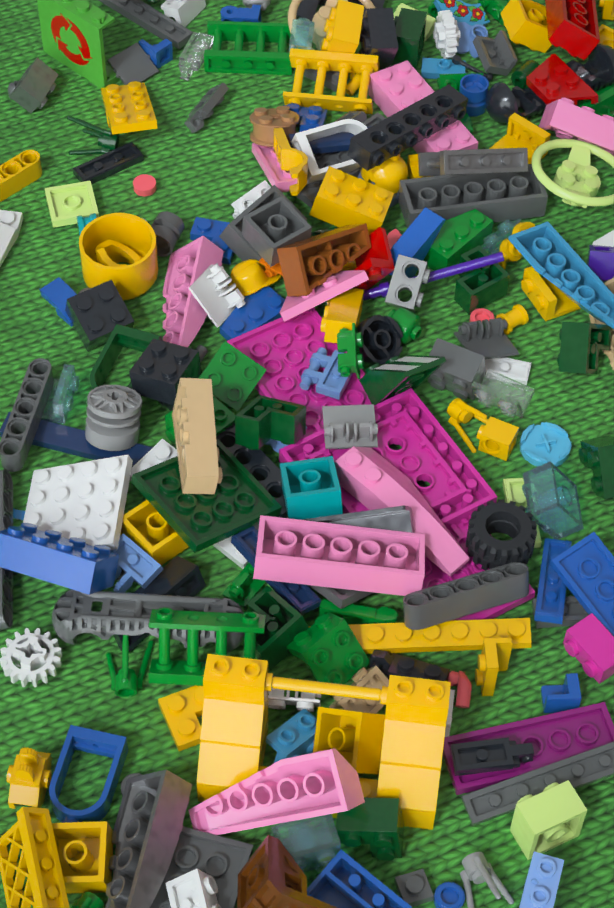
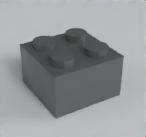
M280 196L243 216L241 235L272 267L280 262L277 248L310 238L312 227L283 196Z
M437 338L429 356H443L446 362L427 378L428 383L437 390L443 391L446 389L451 391L456 397L463 400L467 398L475 400L486 376L484 356Z

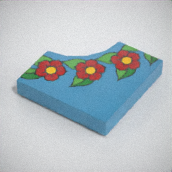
M435 0L433 2L438 12L450 10L457 23L465 22L471 26L476 24L485 26L490 22L480 3L468 4L461 0Z

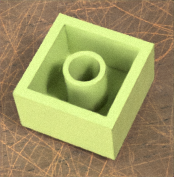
M569 780L561 784L555 782L548 785L543 792L535 796L532 794L526 795L517 802L510 831L527 860L532 858L534 851L544 853L578 837L587 809Z

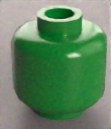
M404 307L397 310L393 309L388 314L389 317L398 323L402 331L403 338H400L401 343L407 344L412 340L416 341L420 337L423 328L420 327L421 319L419 315Z

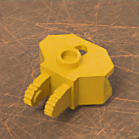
M26 747L20 749L19 755H16L14 765H9L7 771V783H10L9 808L15 809L18 804L35 808L42 807L46 790L49 788L52 778L51 753L37 752L35 749Z

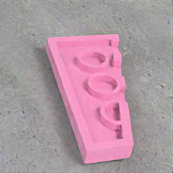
M252 143V153L271 185H275L281 192H289V186L297 184V178L292 179L290 171L281 170L273 147Z

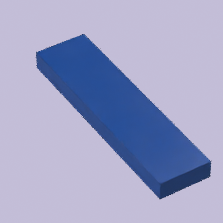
M549 538L544 540L534 621L562 624L567 586L549 563L552 559L569 549L572 541Z

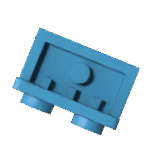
M302 709L266 737V743L277 751L274 763L284 758L313 753L317 718L306 709Z

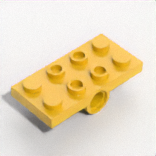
M133 81L128 83V85L119 86L111 84L101 88L108 128L111 129L112 135L157 129V120L145 82Z

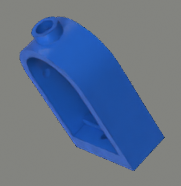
M70 725L49 786L53 812L60 822H100L107 815L127 757V737ZM75 750L113 758L100 799L91 807L83 810L66 808L58 801Z

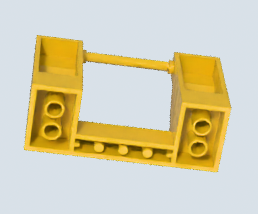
M207 654L203 677L204 703L197 772L198 802H204L267 768L263 766L266 737L268 735V691H271L272 688L376 701L381 700L380 704L386 705L379 778L378 780L359 778L363 796L368 798H399L405 827L433 830L451 682L390 675L389 686H382L381 690L379 688L273 677V673H268L267 660ZM337 813L322 815V817L337 818Z

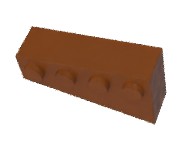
M367 224L346 225L277 248L287 296L309 295L313 292L312 289L325 283L329 276L333 273H338L345 264L354 261L371 248Z

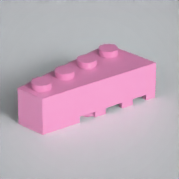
M561 98L546 105L539 124L540 128L545 131L547 129L554 131L555 137L561 139L574 138L594 144L614 156V117L597 115L594 109L582 106V108L575 106L574 101L567 98Z

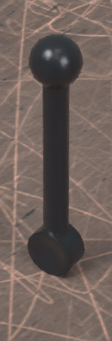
M453 56L452 62L454 64H460L475 73H483V76L489 82L493 80L491 73L486 74L462 61L460 56Z

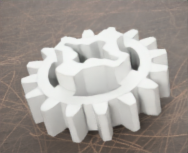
M450 10L439 11L438 16H436L437 22L434 23L433 38L435 39L436 48L441 51V57L443 59L453 58L457 53L456 47L459 46L460 30L457 20H455Z
M25 628L24 635L15 632V640L7 638L5 640L7 647H3L0 650L2 655L0 663L5 677L10 676L13 684L21 680L22 687H25L28 682H32V685L37 687L39 680L46 684L48 683V675H57L56 668L62 665V652L57 638L51 639L50 632L41 635L40 628H37L34 633H30V630Z

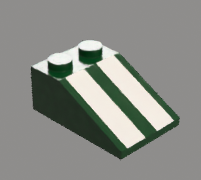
M408 355L401 359L399 356H395L386 361L385 365L380 366L377 363L365 370L366 374L359 381L371 404L376 405L412 388L414 391L446 362V359L443 356Z

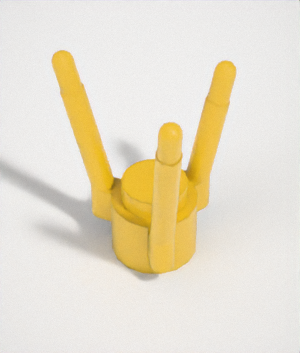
M456 398L447 408V414L451 416L448 422L455 427L471 452L476 453V448L459 423L466 424L474 417L486 424L489 419H487L486 414L468 405L461 398Z

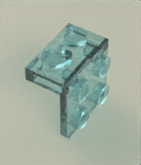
M64 364L60 379L53 378L54 385L41 420L66 423L68 413L73 408L74 393L79 387V376H76L75 366Z

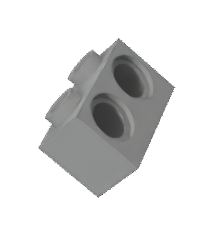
M398 254L385 299L387 305L397 308L404 307L412 312L415 311V307L421 306L424 293H421L420 290L422 283L427 284L431 271L427 269V262ZM410 266H415L419 269V274L415 278H408L405 275L406 269ZM402 290L412 292V298L408 302L399 300L398 295Z

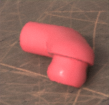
M450 671L448 682H451V686H457L455 706L465 709L470 708L472 691L470 680L463 671Z

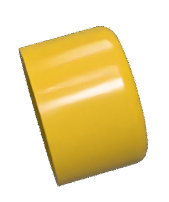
M111 213L92 220L84 227L79 237V249L83 278L88 288H93L112 280L121 298L129 300L144 294L153 286L158 275L157 244L155 232L147 221L128 213ZM119 262H124V263H129L130 265L117 264V263H119Z

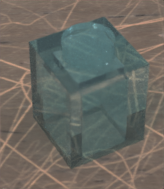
M307 18L293 19L289 52L291 48L312 49L315 22H311Z

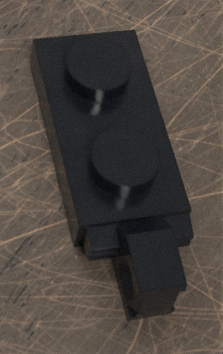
M374 650L370 657L369 668L377 666L387 676L388 680L390 675L447 681L450 669L403 655L388 653L383 650Z
M509 737L450 745L455 776L510 770L520 767L521 763L533 761L534 757L532 743L516 745V741L509 740Z

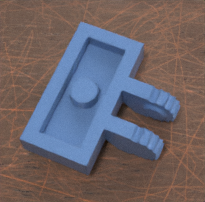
M124 533L120 536L118 549L111 550V552L120 554L115 580L120 576L122 570L126 573L115 584L114 592H126L132 586L134 580L145 589L164 570L156 560Z

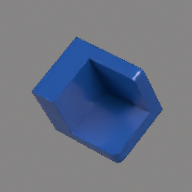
M143 39L138 41L144 52L150 55V60L157 69L173 60L172 42L168 39H164L154 45H150Z
M578 673L566 674L563 685H546L541 687L544 713H557L579 708L582 698Z

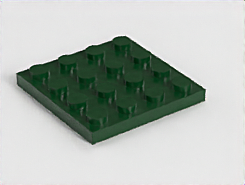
M219 439L216 442L219 448L218 467L222 468L221 484L217 483L215 494L182 493L178 456L132 475L131 482L194 553L258 525L260 515L275 517L280 515L282 506Z

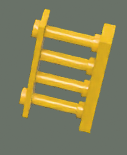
M290 49L291 67L296 68L292 92L283 91L285 105L294 103L300 105V107L319 106L322 109L332 111H364L365 114H373L372 99H367L370 74L379 71L380 68L379 56ZM305 69L318 70L314 94L301 93ZM327 71L340 72L336 96L323 95ZM348 73H361L358 98L345 97Z

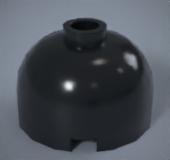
M374 315L358 324L356 327L357 332H362L363 347H360L359 351L360 354H363L365 363L371 365L379 363L383 365L389 359L400 355L403 347L400 346V338H403L398 323L391 317Z

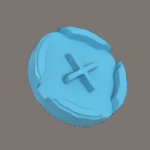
M541 422V425L535 426L533 424L523 431L519 446L520 453L524 459L532 465L541 468H554L562 465L568 459L572 444L568 438L569 435L563 428L549 422Z

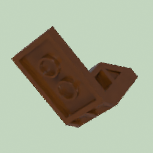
M267 835L238 874L237 908H337L307 895L306 875L282 842L271 835Z

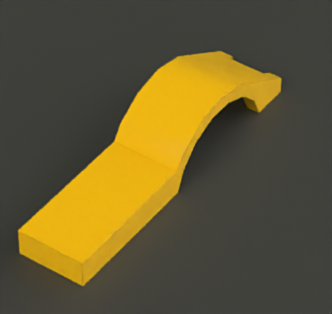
M274 128L273 150L281 170L290 171L291 178H297V184L290 185L289 191L291 196H298L307 184L308 157L304 152L290 147L283 128Z

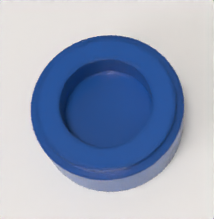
M444 882L436 888L434 894L436 908H463L465 893L458 884Z

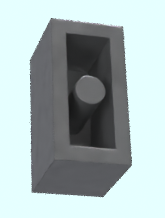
M37 57L26 69L9 97L29 113H32L37 107L41 109L48 100L45 96L55 89L57 84L54 81L59 74Z

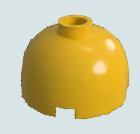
M399 153L397 156L391 157L381 165L375 166L368 171L362 167L361 176L364 181L368 182L370 179L376 186L397 193L400 180H407V164Z

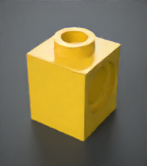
M490 416L486 425L482 424L478 430L476 437L479 439L478 450L507 461L517 442L519 427Z

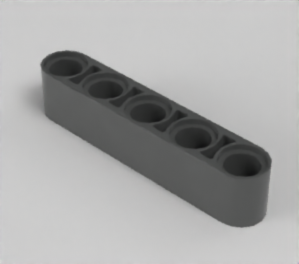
M34 359L29 364L0 440L1 465L3 469H7L9 472L19 471L25 465L53 388L52 366L47 359Z
M520 562L508 563L409 593L403 598L405 626L412 630H420L524 598L529 594L528 566Z

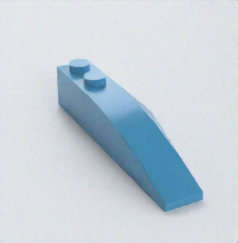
M549 222L509 236L508 240L539 274L553 283L584 311L614 329V294Z

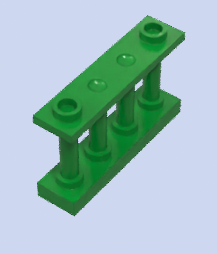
M207 21L208 40H213L212 50H204L205 72L292 75L290 53L286 52L287 43H294V39L290 33L288 23ZM222 41H235L234 51L221 50ZM243 42H256V51H243ZM265 42L278 43V51L264 52Z
M166 607L152 609L149 628H159V659L151 660L149 683L203 686L206 662L198 660L199 630L216 631V655L227 656V632H245L244 658L255 659L256 633H264L266 615L256 612L241 614L180 611ZM170 629L187 630L186 661L170 659Z

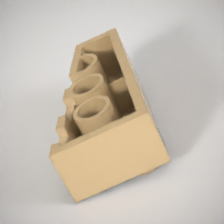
M180 378L172 419L182 493L215 494L217 483L221 484L222 468L218 467L219 448L216 442L212 379Z

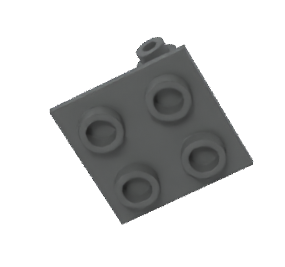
M496 318L489 319V321L485 319L483 321L463 322L462 325L458 326V332H454L455 337L465 349L483 355L485 360L519 355L518 350L503 332L504 329H507V321L505 319Z

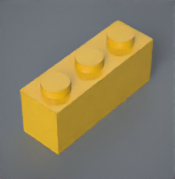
M351 288L327 300L324 317H322L321 332H325L324 342L337 343V334L340 329L346 328L350 331L352 330V323H355L356 327L358 326L362 313L364 289Z

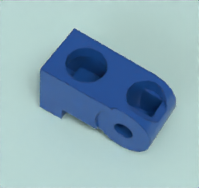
M252 4V8H237L230 5L223 7L220 11L221 21H262L261 5Z

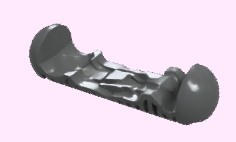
M69 590L60 596L54 605L52 625L61 640L70 645H75L78 635L81 633H91L97 635L102 640H109L115 634L136 636L149 633L159 638V628H149L152 609L166 607L180 611L241 614L244 612L236 602L228 598L219 599L215 597L98 591L89 595L76 590ZM93 602L103 603L100 612L91 611ZM170 629V639L182 642L184 648H187V630ZM199 630V648L209 642L216 643V631ZM227 632V653L235 650L244 639L243 637H245V632Z

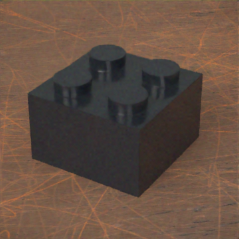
M393 8L366 9L362 19L359 54L379 56V70L391 67L398 50Z
M112 280L72 296L66 302L65 311L88 352L106 344L116 324L133 328L135 321Z
M153 338L129 371L132 389L140 396L174 405L180 378H199L202 374L199 351Z

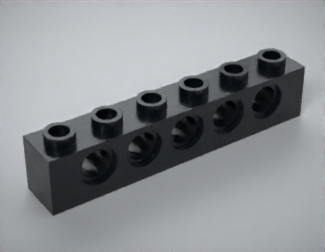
M448 84L351 137L348 156L367 171L375 166H379L384 161L397 156L409 147H413L423 139L429 138L432 134L445 129L457 120H461L467 112L468 98Z

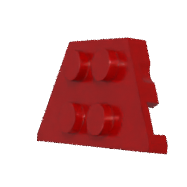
M555 53L551 54L526 77V85L546 105L561 98L574 101V105H577V100L587 99L591 100V104L598 103V94Z

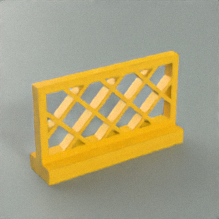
M21 807L16 812L18 821L0 838V872L7 908H19L20 898H22L21 908H30L31 905H33V908H70L49 809ZM11 842V848L8 855L7 845ZM20 848H21V849H22V852H21L20 860H19V863H17L19 851H20ZM15 870H17L16 877H15V881H14V880H13L14 872H15ZM25 877H28V878H27V882H26V886H25V891H23L22 889H23Z

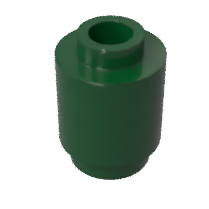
M534 60L524 62L511 75L513 85L520 87L522 90L528 88L526 77L540 64Z

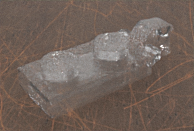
M193 32L179 56L180 79L188 81L193 71L199 70L204 62V50H211L214 36Z

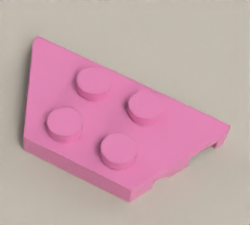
M365 270L333 273L327 278L325 283L312 289L313 292L309 295L287 296L280 310V315L285 322L369 280Z

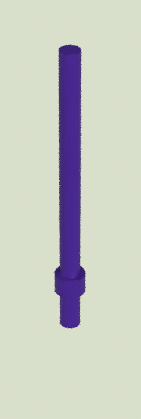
M498 252L432 271L427 283L504 261L503 253ZM389 281L379 284V287L365 290L363 300L379 296L385 298L390 285Z

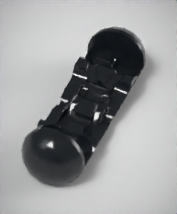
M597 44L588 55V61L585 64H581L576 60L566 63L594 91L614 84V48L611 46ZM503 82L493 84L485 100L489 116L498 123L508 124L509 117L513 113L528 119L543 113L546 108V104L529 87L522 90L520 87L515 86L511 90ZM521 107L525 112H518V108Z

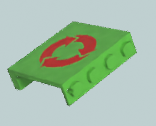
M37 0L43 50L45 53L99 88H105L120 81V78H116L114 70L105 63L102 29L115 21L114 17L87 0Z

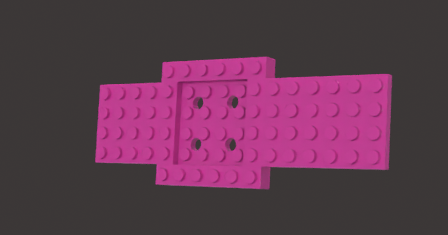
M314 307L285 322L281 317L226 341L266 369V372L255 386V389L261 396L306 406V434L295 444L279 449L280 463L333 456L335 463L339 457L351 448L325 449L322 406L371 404L356 373L352 374L340 400L316 393L317 384L315 383L310 385L308 390L300 388L301 375L305 369H308L310 365L309 360L312 354L317 352L318 348H325L327 356L330 357L334 350L338 351L337 343L324 342L325 332H321L322 317ZM325 367L319 368L318 372L323 373ZM360 369V379H361V378L365 375V373H364V371H363L362 369ZM412 388L374 405L375 422L378 425V447L371 448L411 480L468 555L466 538L472 513L477 511L478 506L481 504L487 506L488 501L493 500L494 503H497L498 496ZM395 444L400 445L402 448L393 450L389 446ZM423 480L429 482L430 485L421 487L417 482ZM340 486L343 514L369 510ZM425 556V576L422 589L485 570L481 569V564L476 565L473 562V557H469V561L450 577ZM529 584V594L524 598L450 621L494 619L534 598L535 590Z

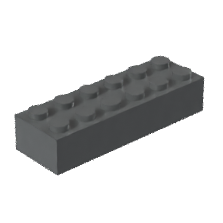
M528 164L527 172L451 174L400 180L398 202L407 229L425 207L446 220L476 209L492 219L494 223L545 216L548 199L546 189L535 176L532 164Z

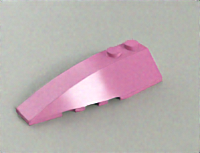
M201 236L171 253L163 287V297L166 298V303L163 304V312L166 313V319L163 321V329L166 330V334L163 336V341L187 348L196 337L207 316V313L194 298L189 287L211 264L218 263L219 266H222L224 251L205 236Z
M353 446L335 461L340 486L369 510L404 505L411 507L414 533L425 534V556L451 577L469 561L468 555L411 480L370 447Z
M333 748L281 759L188 811L194 830L221 835L344 812L365 803L357 771Z

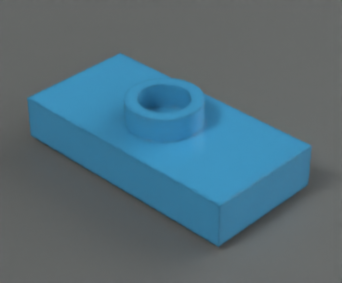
M422 58V78L437 79L439 74L465 73V67L460 64H454L451 59Z

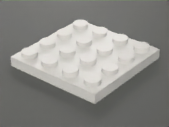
M122 455L34 470L23 523L35 524L38 526V530L44 532L46 530L58 531L62 533L61 537L64 538L77 537L84 539L86 544L91 546L104 545L110 547L111 550L118 549L133 460L129 455Z

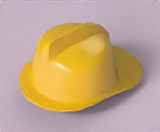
M249 259L233 267L231 271L232 281L228 286L236 284L233 290L238 288L242 295L248 296L277 282L281 275L277 274V276L271 278L267 277L264 272L265 267L258 260Z

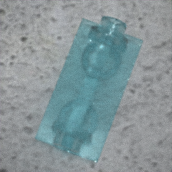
M509 219L503 221L497 226L498 231L483 239L484 244L481 247L489 255L500 252L501 242L512 235L513 228L521 219L511 222Z

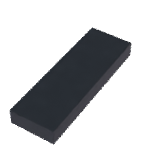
M130 142L74 167L73 174L80 182L91 181L92 185L144 161V155L133 142Z

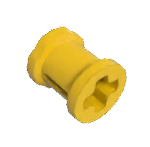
M520 304L514 305L511 311L505 314L500 313L496 316V318H502V320L505 319L507 321V329L503 330L504 334H510L513 328L518 325H525L529 321L527 311Z

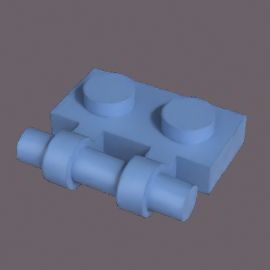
M318 348L317 352L313 353L309 360L310 365L308 369H305L301 375L300 388L308 390L310 385L315 383L317 384L316 393L340 400L353 374L351 373L348 377H342L338 372V354H344V352L334 350L330 357L327 356L325 348ZM325 367L323 373L318 372L319 368Z

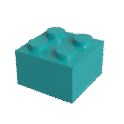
M333 456L280 463L282 489L289 519L302 520L343 514L341 488Z

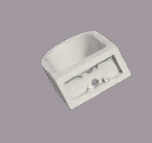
M344 119L295 133L291 141L293 148L304 152L308 157L307 184L323 180L329 166L321 169L318 168L309 141L340 132H349L357 135L368 128L357 120ZM352 159L331 165L330 167L346 173L356 170L361 166Z

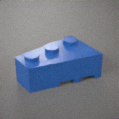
M341 849L307 888L308 896L337 908H412Z

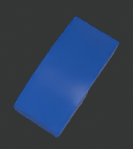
M58 277L39 290L41 296L55 307L57 315L72 327L73 324L65 308L67 299L77 294Z

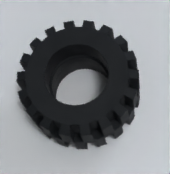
M499 499L498 503H494L491 500L487 502V506L481 504L478 506L477 511L472 513L468 525L466 547L468 548L467 553L469 557H473V562L476 565L481 564V569L488 570L513 562L528 563L534 550L537 525L536 521H532L533 515L530 512L525 513V507L522 505L518 507L516 502L513 501L505 503L504 500ZM504 533L509 535L512 540H497L490 536V534Z

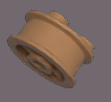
M278 106L269 109L263 107L255 108L249 117L250 122L253 124L250 140L261 146L273 147L274 128H283L287 140L288 134L298 133L296 131V124L299 122V115L291 111L288 106Z

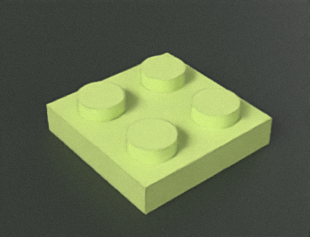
M91 181L44 188L53 228L77 224V216L80 215L89 217L90 214L96 213V217H99Z

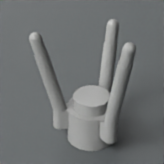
M483 852L471 853L462 860L465 870L460 872V876L464 883L468 908H475L470 881H473L474 884L486 882L496 899H501L502 894L509 904H514L513 898L494 872L491 863L487 862Z

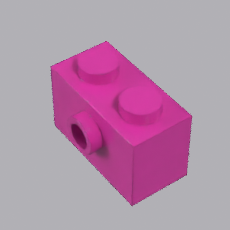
M591 613L566 630L563 644L567 653L572 657H576L582 664L584 672L600 684L614 674V636Z

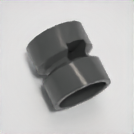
M164 211L158 213L151 226L156 235L157 256L161 257L171 255L185 229L184 223L179 216Z

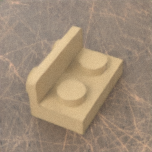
M377 666L367 670L363 667L351 678L354 681L351 684L353 686L379 688L381 690L382 686H389L388 678ZM333 696L335 701L329 708L377 713L384 705L380 704L381 700Z

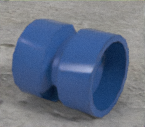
M468 74L460 80L459 92L468 98L466 113L470 117L482 115L486 111L485 100L489 89V81L480 74Z

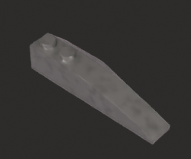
M167 769L127 779L112 833V843L116 845L115 855L111 856L109 860V868L113 870L112 882L108 883L106 888V895L110 898V905L107 908H150L169 869L179 836L182 832V824L190 801L189 796L192 784Z

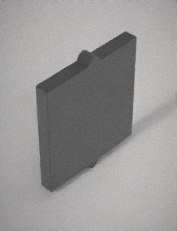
M138 42L107 60V63L116 73V78H120L124 85H128V83L133 81L142 83L159 72L150 60V55L144 52Z

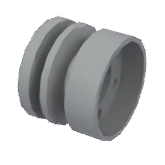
M103 385L91 390L87 396L86 440L91 445L107 451H122L136 445L140 435L141 396L135 390L121 385Z

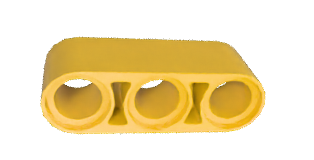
M25 150L0 165V202L42 176L40 154L37 151Z

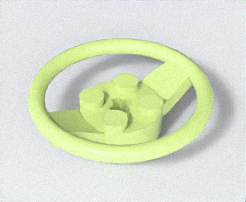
M575 139L550 140L541 144L534 151L531 163L535 176L549 191L563 198L562 202L583 208L614 204V194L596 197L601 181L597 175V168L590 166L591 153L600 157L614 168V156L594 144ZM571 148L568 160H564L562 165L558 167L552 181L542 169V156L552 149Z

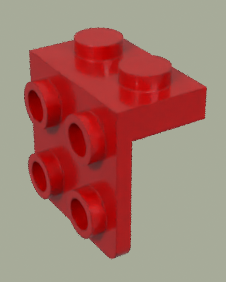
M378 227L369 234L371 248L355 259L357 268L354 270H365L369 280L353 288L364 289V291L368 290L394 270L395 267L385 228Z

